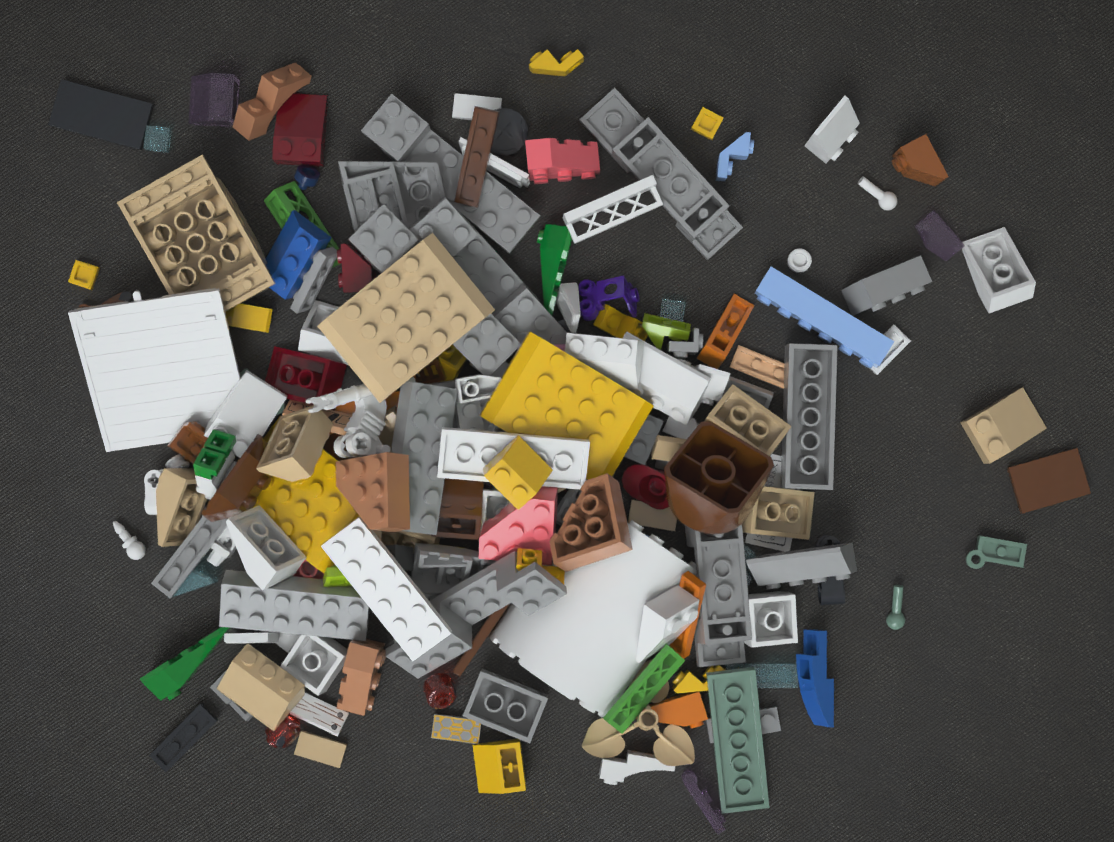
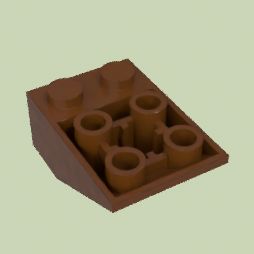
M444 479L437 534L431 536L479 540L482 519L483 481Z

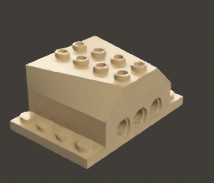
M204 155L193 159L117 202L169 295L220 288L226 312L276 284L265 265L267 261L259 242L237 203L222 181L214 175Z

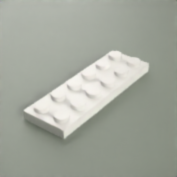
M442 427L437 478L489 482L484 477L483 468L519 435L553 469L542 486L581 489L586 481L590 440Z
M360 516L321 545L322 549L412 661L452 633L451 628Z

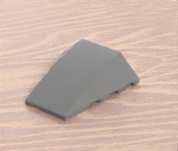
M338 161L342 186L354 232L383 204L410 229L446 197L437 162Z
M415 543L411 579L424 596L432 600L495 563L497 560L479 559L478 551L466 548Z

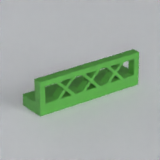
M295 181L274 189L264 200L281 229H283L291 212L296 210L299 213L300 210L308 215L310 222L330 236ZM291 190L296 197V202L290 200L285 192ZM331 238L326 249L330 247H333L336 250L339 249L334 240ZM336 258V260H335V262H334L332 268H333V267H336V266H338V265H340V264H338L337 258Z
M666 644L603 719L623 734L685 660Z

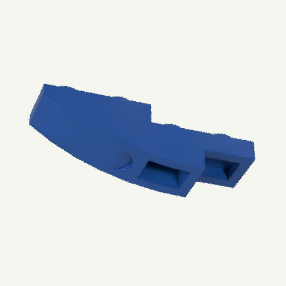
M804 629V650L802 654H796L797 675L802 699L814 725L834 727V679L827 678V631Z

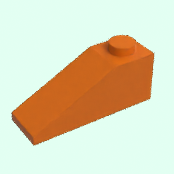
M734 294L697 359L712 368L719 369L755 305Z
M699 691L683 693L658 703L649 704L651 709L657 713L658 722L678 726L690 725V728H696L704 725L703 721L708 719Z

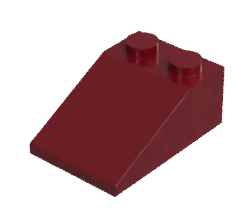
M292 94L278 109L272 160L276 164L324 167L327 95Z
M274 346L265 382L286 394L287 399L306 403L308 398L320 397L340 389L347 365L330 359Z

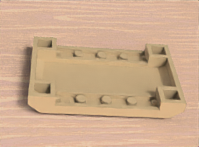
M432 233L329 315L317 327L379 403H381L494 312L495 309Z

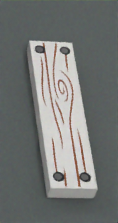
M305 693L289 714L338 736L349 713L336 709L337 707Z

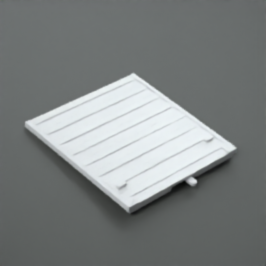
M220 288L171 294L142 300L141 293L134 291V302L124 301L77 308L68 312L106 452L169 443L185 422L193 423L195 421L206 430L209 420L240 380Z

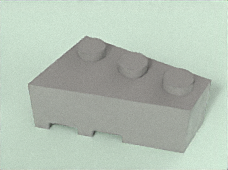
M918 256L864 278L841 291L851 315L854 316L871 308L873 312L886 307L885 302L889 300L893 304L906 298L905 294L911 292L912 296L924 291V285L931 283L932 280L922 257Z

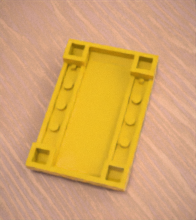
M529 331L479 416L508 433L590 440L586 479L590 480L604 474L613 476L654 405Z
M279 418L264 437L267 443L271 438V435L277 425ZM322 449V454L314 467V473L309 478L291 482L272 476L269 486L260 492L254 506L260 505L307 557L305 560L323 573H325L326 568H330L335 564L322 549L321 545L359 517V514L336 487V462L338 460L324 449Z

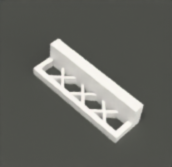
M651 175L564 213L563 220L574 244L662 206V200L655 187L657 183L654 176ZM650 190L655 203L648 206L639 203L640 195ZM637 196L636 201L630 199ZM624 201L634 205L631 213L626 216L616 212L619 203ZM615 205V208H614L613 211L610 210V209H608V208H610V207H612V206ZM636 206L642 208V209H639V210L635 211ZM604 211L612 214L609 223L601 225L594 222L598 212ZM593 215L592 220L586 219L587 217ZM614 216L620 217L613 221ZM578 221L590 224L587 233L577 237L572 224ZM592 225L598 227L594 230H591Z

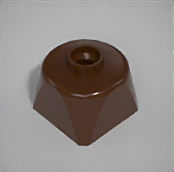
M711 421L700 422L664 467L668 505L679 521L698 532L722 534L735 530L743 524L753 509L774 467L773 460L769 455Z

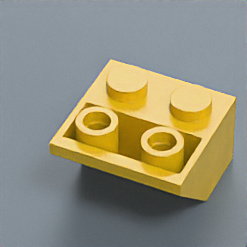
M520 739L473 744L479 793L504 794L526 791Z

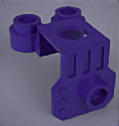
M624 276L597 281V286L591 280L580 282L578 290L583 299L580 302V315L585 321L594 320L598 316L599 311L605 310V301L621 297L626 301L632 317L637 316L636 302H639V293L637 288H633ZM616 284L617 290L613 294H606L605 288L607 285Z

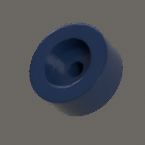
M299 165L294 177L299 182L298 187L306 190L308 187L317 185L320 173L309 165Z

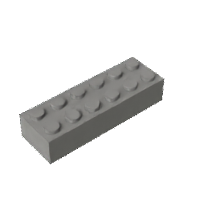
M785 345L783 421L792 427L782 440L781 488L833 490L837 345Z
M406 382L400 387L391 453L409 455L410 530L403 531L431 535L437 534L445 479L437 478L441 428H452L458 389L417 382Z
M226 570L221 583L219 627L366 641L370 607L353 586L324 587L323 579L292 576L262 591L246 572Z

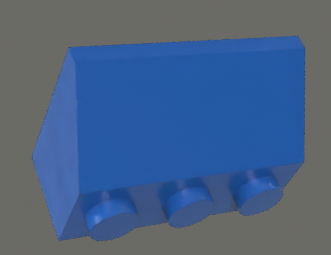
M296 210L291 212L267 255V264H265L276 283L269 288L285 300L293 298L296 291L300 289L304 282V274L313 264V256L319 250L326 249L332 238Z

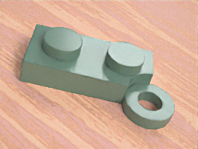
M978 536L976 549L967 553L966 563L973 569L981 568L985 561L1023 568L1027 544ZM973 555H978L980 558L977 564L971 561Z

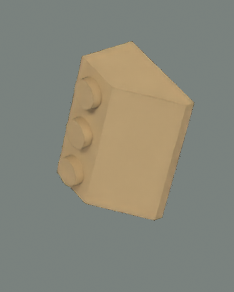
M733 384L705 419V421L715 423L769 456L772 455L792 427Z
M314 405L280 416L256 469L259 472L291 482L309 478L314 473V467L322 454L326 440L329 438V433L333 426L331 420L321 410L309 413L308 410L313 408Z
M248 643L232 660L217 687V690L273 731L276 730L305 695V685Z

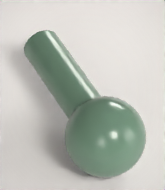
M894 585L892 612L886 617L887 625L894 630L901 629L905 624V616L901 613L903 585Z

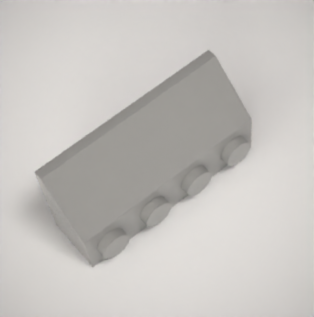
M853 542L764 554L746 560L747 566L757 585H766L767 589L781 587L780 583L789 582V586L804 584L803 580L812 579L813 583L825 582L827 577L835 576L836 580L850 578V574L857 572Z

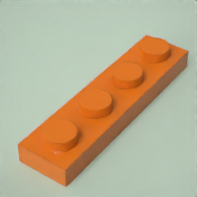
M689 571L682 574L679 586L699 599L698 616L669 645L683 659L690 655L706 588V583Z

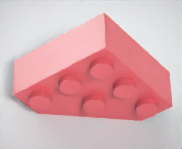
M556 138L525 140L529 180L534 181V184L548 183V179L558 178V182L571 181L572 177L581 176V179L596 178L595 175L600 174L597 142L590 141L587 142V146H584L580 140L566 139L563 140L564 144H559Z
M542 486L537 494L520 510L512 503H509L501 509L499 514L488 519L483 524L479 537V559L498 561L513 551L517 552L518 548L542 550V565L552 566L553 558L549 541L554 533H556L558 488Z

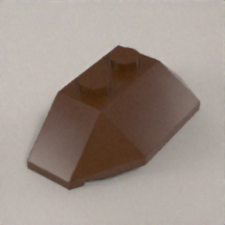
M257 434L254 441L246 449L208 502V505L201 512L210 522L228 519L253 508L260 492L269 486L272 476L259 472L256 469L268 444L261 435Z

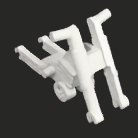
M412 377L407 382H415V378ZM365 384L353 385L343 390L340 388L336 392L306 400L307 404H314V407L308 410L309 413L319 412L322 409H334L336 406L355 401L356 410L344 428L346 435L339 436L334 442V451L339 457L358 458L390 452L389 445H382L378 437L383 430V426L386 425L384 422L387 409L386 401L384 400L379 403Z

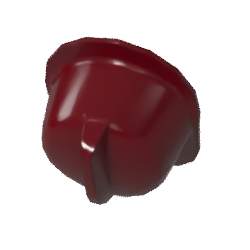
M643 464L632 465L623 473L622 483L628 494L652 508L659 510L669 508L664 471L655 470Z

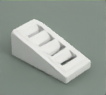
M563 283L559 287L556 302L571 333H576L580 319L578 284Z

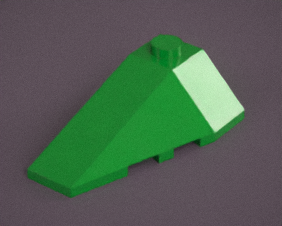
M546 224L545 230L540 229L537 243L541 244L540 256L544 307L553 315L572 238L566 226Z
M220 627L198 641L197 644L182 651L177 657L166 661L141 677V682L160 701L166 697L169 701L182 693L180 688L188 683L224 638V634L228 633L231 628Z

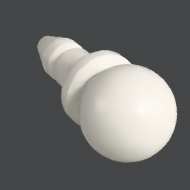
M114 521L115 532L125 542L122 547L127 548V555L133 560H139L144 557L146 553L145 545L137 541L136 536L131 537L122 524Z

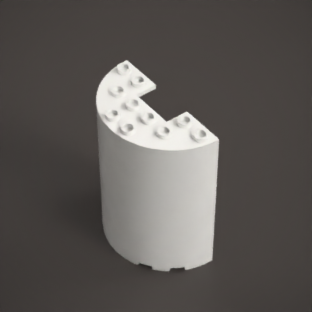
M633 520L627 523L633 550L565 572L564 585L567 588V594L529 616L511 603L489 636L492 642L500 644L499 648L511 658L519 657L518 662L533 675L570 700H575L577 697L580 699L579 704L592 713L597 711L601 717H604L624 694L647 660L645 659L640 663L636 661L644 604L680 585L681 576L685 572L689 571L697 577L696 564L691 561L688 565L681 560L684 555L672 547L669 551L662 547L664 541L651 534L648 537L643 534L642 530L644 528Z

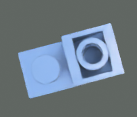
M745 132L719 154L715 181L725 182L727 175L731 176L733 161H729V158L746 160L749 154H753L754 140L750 139L751 132Z

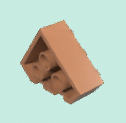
M384 452L336 462V487L370 530L387 532L410 530L409 455Z
M604 474L584 482L580 489L582 491L575 504H571L562 519L564 522L557 534L554 533L549 541L553 564L565 572L633 550L620 484L609 474Z
M366 639V641L352 640L349 643L342 672L347 674V676L341 680L339 690L341 699H338L336 709L363 716L366 715L367 710L372 711L375 697L371 696L372 691L376 690V687L378 688L381 679V673H378V669L382 667L386 660L385 643Z

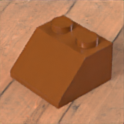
M926 134L900 147L892 155V164L898 173L901 172L903 177L932 186L939 185L949 177Z

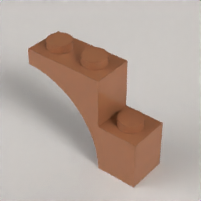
M292 63L263 74L256 98L238 105L233 128L248 141L266 134L268 126L278 109L293 93L309 84L312 76L297 63Z

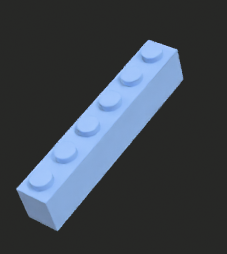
M770 267L754 293L758 296L757 300L767 306L771 303L779 308L777 310L779 314L788 319L790 316L797 319L799 326L807 331L815 330L819 333L818 337L829 344L833 341L840 346L838 349L848 356L856 355L860 358L859 362L870 369L872 366L876 368L880 366L894 343L893 340L773 267Z

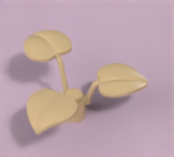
M649 660L643 664L635 678L630 683L629 687L652 660ZM668 681L650 702H661L667 696L669 691ZM649 704L638 715L637 722L629 726L623 734L603 718L594 721L588 728L582 743V748L587 753L599 758H612L619 755L625 748V741L621 735L637 727L645 731L654 729L660 738L654 742L653 752L660 763L666 766H680L692 764L695 760L694 747L687 732L677 725H669L662 734L657 725L658 715L651 709Z

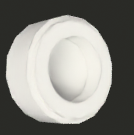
M804 249L793 250L787 258L789 269L796 273L806 271L812 262L809 252Z

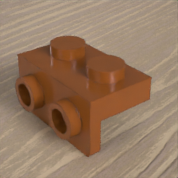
M195 421L193 423L185 422L167 446L193 465L208 439L204 436L205 428Z

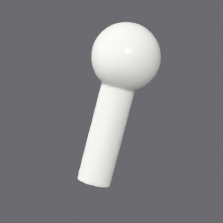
M864 176L860 178L857 184L877 198L882 209L892 210L896 207L897 197L893 192H883Z

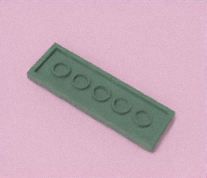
M748 667L707 672L721 813L769 808L755 668Z

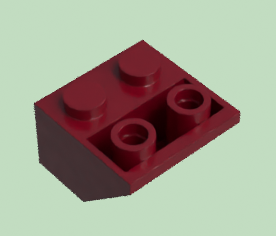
M341 244V249H337L338 264H342V273L338 274L339 288H343V293L359 292L376 278V269L351 244Z

